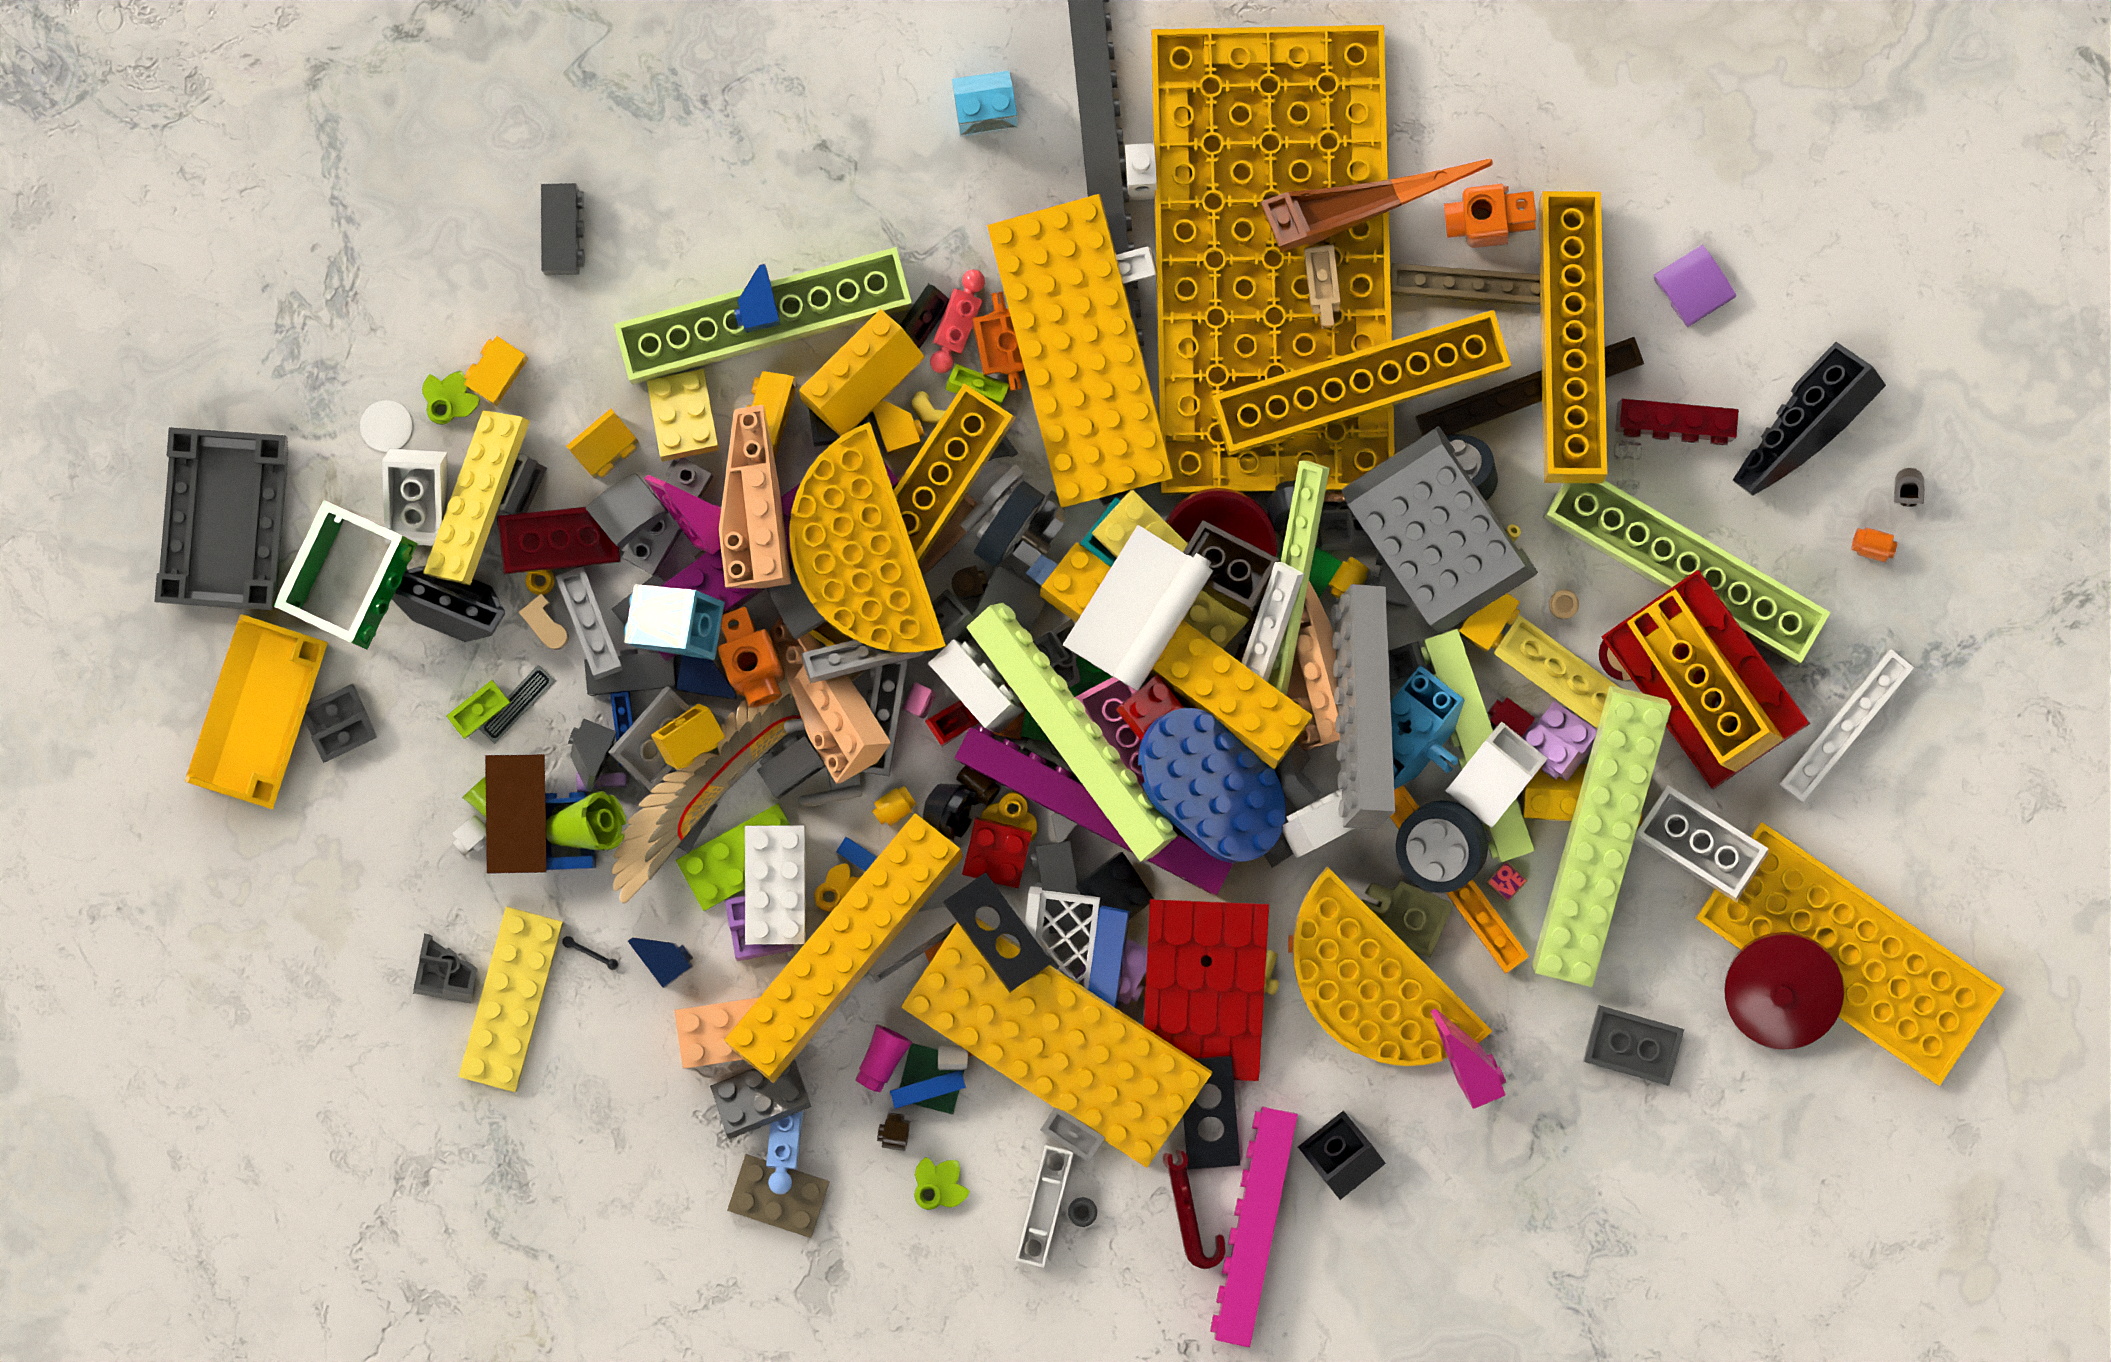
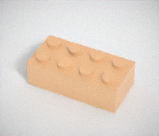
M759 997L674 1010L683 1069L744 1060L726 1044L724 1039Z

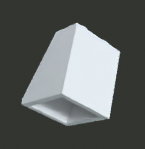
M1501 722L1454 779L1446 792L1450 794L1455 803L1465 806L1477 816L1481 823L1487 824L1492 828L1548 758Z

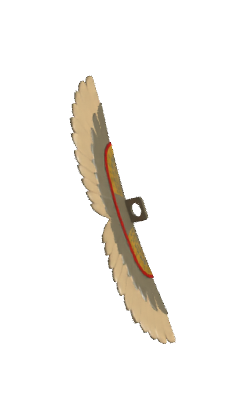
M865 670L858 671V672H854V673H850V674H846V675H847V676L849 677V679L853 682V681L856 680ZM786 675L784 680L778 683L782 693L779 699L755 708H750L748 703L743 700L739 704L736 717L735 713L731 712L726 719L725 726L724 724L720 725L725 738L718 742L719 755L701 753L694 758L695 761L688 767L676 769L678 770L677 772L665 775L663 777L664 783L656 785L651 790L652 794L645 797L639 804V807L643 809L633 814L627 820L630 826L621 833L625 834L624 842L613 855L615 859H619L612 869L613 875L618 874L614 879L613 888L614 891L622 888L620 901L623 904L627 903L648 880L653 878L675 849L726 791L756 762L792 733L785 731L784 723L789 720L800 719L801 715Z

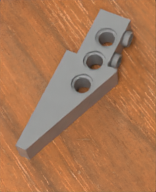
M942 907L917 912L862 979L870 974L874 981L878 983L944 940L957 923L948 908Z

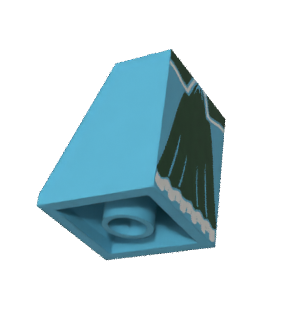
M1009 70L952 79L960 137L1017 128V112Z
M634 584L633 594L629 601L628 622L624 629V643L641 649L715 660L725 602L696 590Z

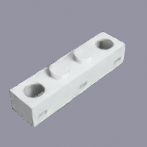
M1044 1145L1015 1261L1044 1268L1073 1151ZM1054 1153L1060 1154L1064 1159V1165L1058 1171H1053L1047 1166V1158ZM1032 1239L1038 1240L1042 1245V1251L1036 1257L1027 1255L1024 1249L1025 1244Z

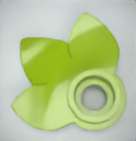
M462 371L454 372L442 381L431 374L425 379L422 386V394L428 402L426 411L432 422L444 425L451 422L454 417H467L477 408L480 397L475 394L466 393L467 386L464 385L466 379ZM441 405L447 408V412L444 415L437 414V408Z
M927 1157L919 1162L914 1174L918 1184L914 1197L916 1203L921 1208L932 1210L939 1205L952 1208L962 1203L968 1197L969 1190L957 1184L960 1174L959 1161L946 1160L939 1163L936 1167ZM927 1189L933 1190L935 1193L934 1199L926 1200L923 1196L924 1191Z

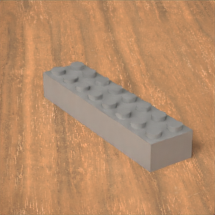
M1351 584L1345 593L1341 595L1340 599L1333 604L1331 609V620L1335 622L1332 647L1336 649L1333 674L1334 677H1337L1338 686L1335 689L1334 702L1338 705L1339 715L1336 717L1335 729L1340 737L1336 757L1341 763L1337 785L1339 789H1342V800L1339 802L1338 812L1339 816L1343 818V828L1378 829L1395 812L1386 587Z

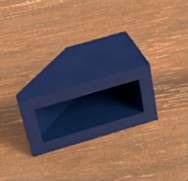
M682 655L676 688L678 691L737 699V693L713 660Z
M635 937L628 940V943L662 988H666L693 967L690 963L693 956L683 944L678 947L676 943Z

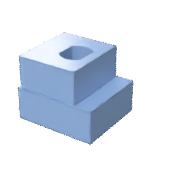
M1041 554L1034 565L1026 572V575L1041 587L1058 564Z

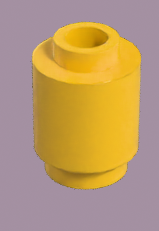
M1350 557L1347 562L1343 561L1328 584L1332 588L1330 593L1337 599H1340L1341 595L1345 593L1351 584L1363 585L1368 578L1366 574L1369 568L1353 557Z
M905 786L899 789L896 787L873 802L876 808L872 812L881 825L887 822L890 827L913 812L912 808L917 803Z

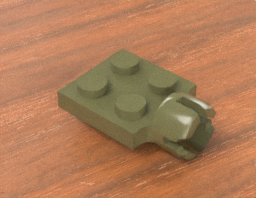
M1401 880L1398 881L1394 889H1389L1377 883H1371L1366 889L1365 894L1378 900V903L1376 905L1365 899H1362V901L1411 950L1431 958L1454 904Z

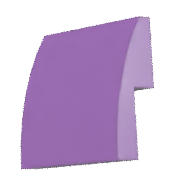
M1703 244L1654 274V280L1671 301V307L1687 328L1736 298V293Z
M745 896L725 900L736 961L794 951L793 944L745 945Z

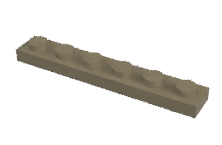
M1392 263L1390 283L1392 295L1541 306L1540 274Z

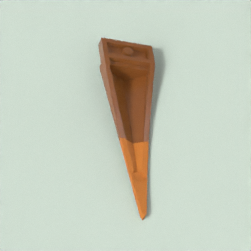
M1485 159L1442 170L1364 184L1290 191L1260 202L1276 243L1282 253L1307 243L1309 246L1488 168L1493 164L1492 159Z

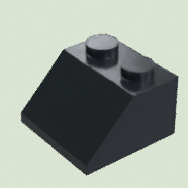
M1344 1110L1298 1146L1299 1150L1339 1200L1386 1164Z

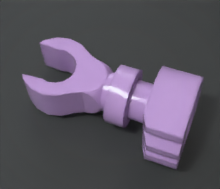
M577 772V792H589L586 790ZM626 774L600 775L594 789H600L601 786L626 787Z

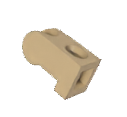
M540 594L521 609L519 613L547 647L560 650L568 644L569 633L566 628L557 624L545 610L551 603L543 594Z

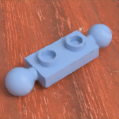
M803 1111L770 1123L766 1166L768 1168H776L768 1181L769 1188L776 1194H785L792 1186V1179L787 1173V1169L797 1170Z

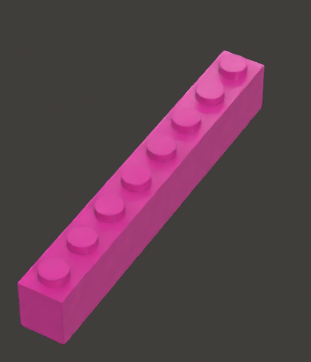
M1264 1106L1261 1107V1112L1255 1111L1252 1129H1257L1255 1141L1249 1140L1246 1158H1251L1249 1170L1243 1169L1240 1187H1245L1243 1199L1237 1198L1234 1216H1239L1237 1228L1231 1227L1228 1245H1233L1231 1257L1225 1256L1222 1274H1226L1227 1277L1225 1286L1219 1285L1216 1303L1221 1304L1219 1315L1213 1314L1210 1332L1215 1333L1214 1339L1217 1341L1250 1347L1298 1116L1297 1113Z

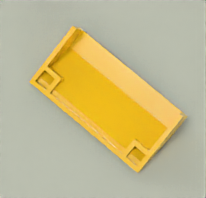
M240 614L184 781L273 809L328 642Z

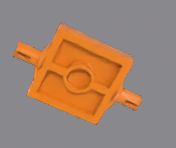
M1003 292L992 293L995 311L985 316L972 318L983 376L997 373L1007 374L1010 391L1021 390L1023 388L1019 372L1024 369L1009 308L1005 306Z

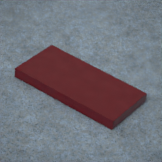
M586 507L497 516L504 575L621 562L619 547L613 543L586 510Z

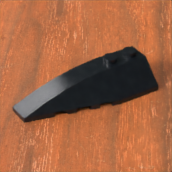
M1835 342L1795 383L1791 389L1793 395L1786 405L1782 404L1776 412L1778 418L1771 428L1767 427L1761 435V444L1757 449H1753L1733 478L1734 483L1754 496L1791 473L1824 448L1886 386L1874 367L1838 342Z

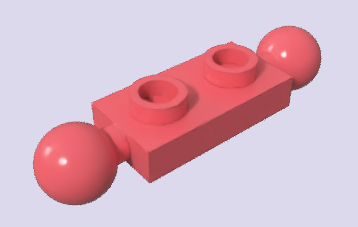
M972 269L963 275L962 284L964 291L953 289L932 342L941 346V349L933 353L930 358L931 368L937 373H946L952 368V352L962 354L973 326L972 318L977 316L983 301L974 296L985 285V277L979 270Z

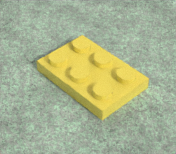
M704 369L646 380L662 462L719 450Z

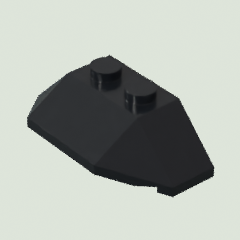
M426 566L412 569L406 568L401 584L396 589L392 600L412 621L463 642L493 635L505 615V610L501 606L492 586L472 579L471 585L430 577L423 573Z

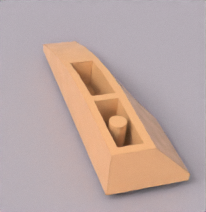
M764 405L734 409L719 523L726 588H769L791 584L781 496Z
M1308 581L1288 692L1285 695L1313 715L1309 725L1297 739V743L1304 751L1340 742L1339 733L1335 729L1336 717L1339 715L1338 705L1334 702L1335 689L1338 687L1337 677H1334L1333 665L1336 660V649L1332 647L1334 631L1310 581Z
M780 616L770 630V634L806 732L836 784L842 783L877 763L891 742L866 701L847 675L810 684L802 661V653L823 647L809 633L795 640Z

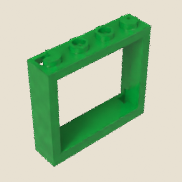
M323 500L273 606L368 650L373 637L376 636V631L383 616L388 611L389 603L396 589L401 584L402 576L408 563L413 558L412 555L418 543ZM344 519L392 541L349 631L302 610Z

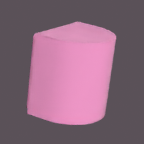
M914 682L902 709L924 719L936 697V692Z

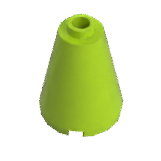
M603 791L595 792L550 816L546 820V838L551 844L603 851L614 849L620 845L625 835L621 834L622 825L626 824L623 807L615 796H608Z

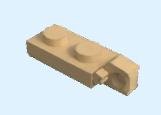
M1334 245L1304 248L1310 307H1312L1313 314H1320L1321 329L1333 328V312H1339L1340 304Z

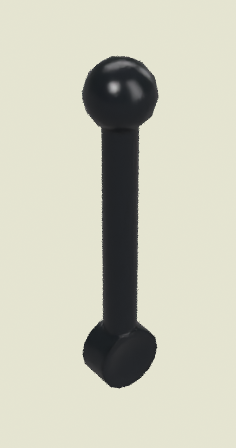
M571 936L563 938L562 944L565 947H573L606 964L610 970L617 969L618 961L616 959L609 960L576 943Z

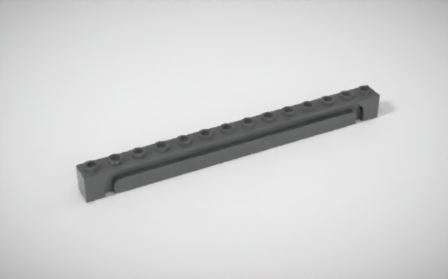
M1068 0L1088 197L1096 194L1101 195L1115 252L1118 255L1134 250V242L1128 243L1127 231H1132L1131 214H1125L1124 203L1129 202L1127 185H1122L1121 174H1126L1125 156L1119 157L1118 145L1124 144L1122 128H1116L1115 117H1119L1121 114L1119 99H1113L1112 88H1118L1116 70L1110 71L1109 60L1115 59L1113 42H1107L1106 31H1112L1110 13L1105 14L1104 3L1109 2V0ZM1137 280L1124 284L1139 344L1144 346L1143 329H1137L1136 318L1141 317L1140 300H1134L1133 289H1138Z

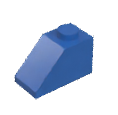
M765 264L758 266L738 299L739 308L734 309L738 327L744 326L746 333L781 325Z

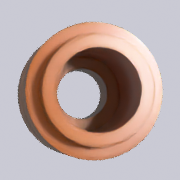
M1865 527V529L1857 528L1851 550L1856 551L1859 556L1885 563L1888 558L1894 557L1897 542L1893 541V534Z

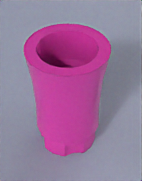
M876 1024L870 1045L859 1067L860 1071L855 1081L870 1090L881 1093L884 1084L888 1083L896 1066L913 1042L885 1026Z

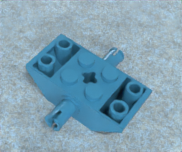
M1421 665L1390 702L1394 790L1416 778L1430 760L1443 769L1445 773L1453 770L1445 760H1448L1454 766L1458 763V758L1442 746L1455 731L1465 700Z

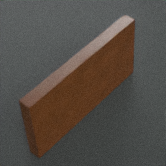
M545 754L485 755L487 874L546 873Z

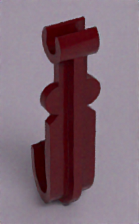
M1176 1150L1178 1161L1174 1164L1172 1154L1165 1152L1163 1163L1168 1168L1187 1260L1193 1266L1201 1269L1213 1268L1220 1264L1224 1258V1236L1221 1234L1215 1236V1253L1212 1257H1206L1203 1253L1186 1168L1188 1164L1187 1154L1184 1151Z

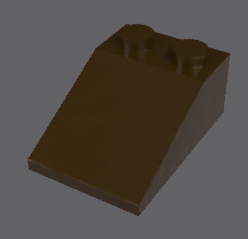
M1202 520L1183 551L1184 554L1193 558L1197 553L1211 562L1209 568L1213 572L1202 588V591L1226 608L1250 620L1253 619L1261 606L1275 562H1280V559Z

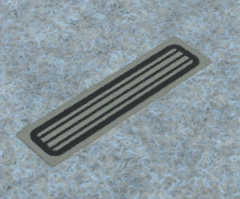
M537 665L507 697L511 704L480 727L479 730L495 744L555 680L541 666Z

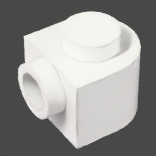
M476 815L452 833L457 838L453 844L463 855H466L473 849L479 852L486 846V826Z

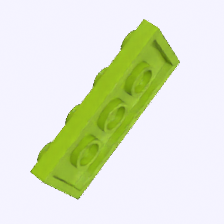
M779 803L675 860L703 911L745 889V826H791Z

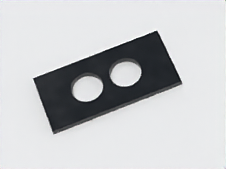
M986 872L943 901L1009 993L1052 963ZM982 907L993 908L1000 917L999 926L992 931L980 928L975 920V914L978 909ZM1010 934L1018 940L1020 951L1016 957L1005 958L997 952L995 943L1000 935Z
M1232 1056L1193 1058L1212 1071L1205 1084L1215 1085L1221 1092V1100L1213 1108H1204L1194 1099L1183 1115L1186 1154L1188 1157L1187 1168L1190 1170L1240 1166ZM1206 1117H1215L1223 1123L1224 1132L1215 1141L1204 1140L1198 1133V1125Z

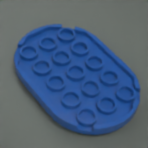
M1196 708L1177 709L1160 716L1149 726L1140 745L1138 766L1142 765L1145 780L1142 785L1155 808L1199 847L1216 859L1228 863L1251 861L1266 854L1281 835L1286 812L1283 789L1272 767L1258 758L1253 751L1246 747L1221 722L1206 711Z

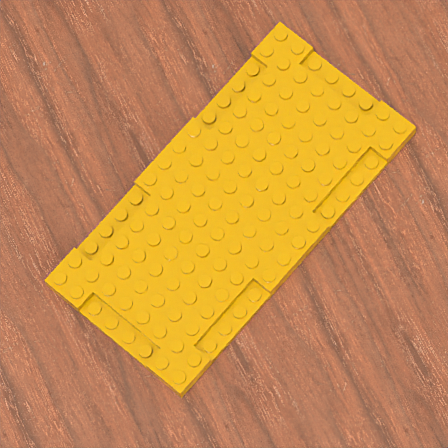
M1384 25L1151 29L1153 141L1157 190H1155V252L1157 273L1159 421L1174 474V479L1160 482L1161 495H1191L1211 488H1226L1238 492H1275V486L1278 484L1296 480L1299 461H1310L1329 467L1326 491L1341 492L1346 485L1395 454L1394 406L1228 456L1211 398L1216 394L1392 341L1389 211L1311 246L1307 243L1281 253L1260 202L1290 191L1341 187L1388 180ZM1334 245L1340 294L1339 312H1333V328L1321 329L1320 314H1313L1312 307H1310L1304 248Z

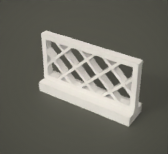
M1031 886L1028 894L1026 928L1040 947L1041 944L1044 946L1046 955L1050 954L1059 966L1055 969L1058 971L1063 970L1070 979L1081 985L1079 982L1085 978L1084 988L1088 990L1100 897L1044 891L1041 887ZM1046 899L1059 900L1065 907V910L1053 918L1045 909ZM1066 901L1074 903L1069 906ZM1080 903L1093 904L1092 915L1083 922L1072 910ZM1069 912L1078 923V926L1066 934L1056 921ZM1044 917H1046V918L1049 920V922L1046 923L1045 925H1044ZM1089 922H1091L1090 930L1085 926ZM1053 925L1062 938L1052 946H1049L1043 939L1042 934L1043 931ZM1082 928L1089 937V943L1079 950L1070 940V937ZM1066 941L1075 954L1062 962L1053 950ZM1088 950L1087 959H1086V958L1083 956V953ZM1079 957L1086 966V971L1075 978L1066 966Z

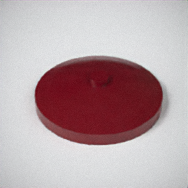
M1211 488L1193 493L1179 502L1165 520L1187 543H1189L1202 520L1276 557V534L1268 514L1255 500L1236 490Z
M1770 933L1749 942L1733 958L1725 978V1002L1735 1025L1752 1041L1773 1049H1796L1817 1041L1835 1024L1843 1005V979L1835 959L1821 944L1797 933Z

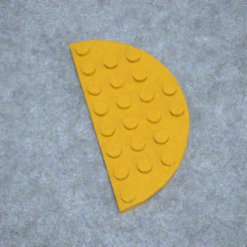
M870 422L839 437L820 454L808 469L799 486L793 503L789 526V543L795 573L802 589L815 609L833 627L857 642L880 650L899 653H917L946 647Z
M1328 866L1324 869L1309 889L1301 904L1293 933L1292 953L1295 976L1301 995L1317 1022L1331 1037L1350 1051L1374 1059L1377 1062L1400 1066H1416L1441 1062L1443 1059L1448 1058L1431 1010L1437 1009L1477 1043L1493 1032Z

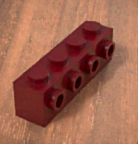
M1622 398L1617 403L1615 432H1623L1625 437H1641V434L1652 435V439L1670 440V437H1681L1682 442L1698 443L1699 439L1710 440V444L1728 445V442H1732L1737 437L1739 409Z

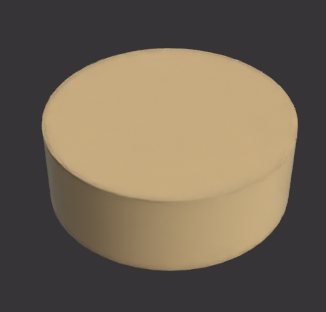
M1559 590L1549 600L1550 612L1558 619L1571 618L1579 608V600L1570 590Z

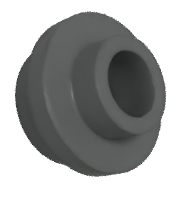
M1079 1197L1073 1200L1068 1208L1069 1219L1079 1227L1091 1225L1097 1217L1095 1203L1086 1197ZM1084 1206L1088 1209L1089 1212L1086 1217L1078 1216L1077 1209Z

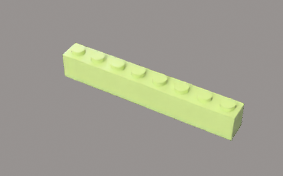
M1458 629L1422 641L1424 647L1421 648L1425 664H1430L1433 675L1465 700L1455 731L1450 736L1453 747H1459L1462 758L1458 759V763L1462 771L1485 740L1491 735L1493 729ZM1517 798L1492 828L1482 823L1484 829L1488 831L1491 840L1488 842L1489 853L1492 859L1497 858L1498 863L1535 851Z

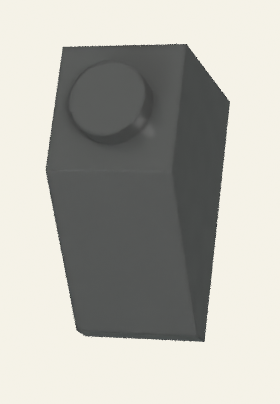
M583 719L579 729L573 728L568 744L572 745L571 760L586 790L592 792L610 755L608 752L614 746L617 731Z

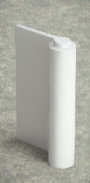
M1137 525L1063 643V646L1130 688L1138 691L1212 574L1213 570L1209 568L1211 562L1197 553L1194 558L1186 555Z

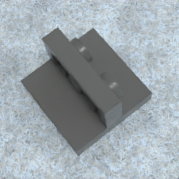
M518 453L498 509L512 515L527 513L547 467L537 463L536 460Z
M946 589L932 602V606L945 645L947 646L953 639L963 644L965 641L968 642L973 638L966 627L975 618ZM945 647L925 652L933 659Z

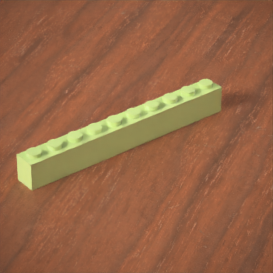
M1004 602L987 607L966 628L1139 861L1154 857L1177 837L1172 823L1165 816H1162L1151 803L1146 792L1139 785L1134 772L1127 769L1120 759L1119 752L1109 745L1102 735L1101 728L1095 722H1092L1086 714L1084 705L1074 698L1068 689L1066 681L1057 675L1051 667L1049 658L1039 651L1033 643L1031 634L1022 628L1016 620L1014 611L1005 605Z

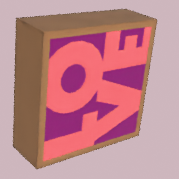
M1505 861L1486 883L1506 902H1509L1528 880Z

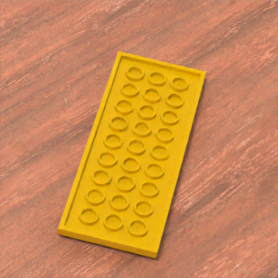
M1092 195L987 225L1060 506L1065 508L1174 479L1101 195Z
M1760 822L1750 837L1767 847L1768 855L1737 902L1714 889L1694 919L1739 950L1758 937L1776 932L1801 934L1821 944L1835 959L1843 979L1844 999L1838 1018L1929 1081L1940 1086L2005 989L1765 823Z
M975 916L976 923L980 928L986 931L995 930ZM958 922L901 1005L902 1009L1052 1107L1067 1112L1105 1137L1104 1141L1146 1168L1212 1074L1211 1070L1050 965L1009 993ZM1000 935L996 939V950L1001 956L1013 958L1019 954L1020 945L1005 935Z

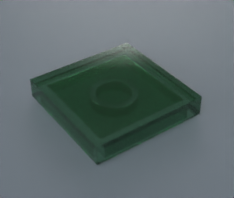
M912 1043L909 1048L900 1087L957 1070H939L938 1049ZM959 1090L913 1104L953 1115Z

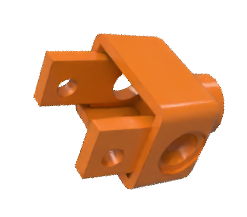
M1503 183L1466 188L1463 191L1461 202L1444 203L1447 238L1466 236L1467 244L1472 248L1506 245L1508 244V233L1536 230L1534 192L1507 194L1509 186H1503ZM1485 209L1491 215L1487 219L1478 220L1473 216V213L1476 210Z
M746 606L722 615L721 627L727 643L718 646L717 651L733 689L738 695H745L750 708L764 706L776 701L782 696L778 683L784 680L785 672L766 629L757 631L753 619H750ZM737 621L739 623L732 627H728L730 622ZM757 664L753 670L745 671L750 665Z

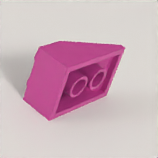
M648 475L644 478L694 547L712 555L721 549L719 536L721 508L718 505L714 506L653 476Z
M1437 1009L1431 1010L1457 1083L1471 1107L1475 1109L1506 1096L1502 1084L1506 1083V1079L1500 1066H1497L1493 1055H1487L1479 1043Z

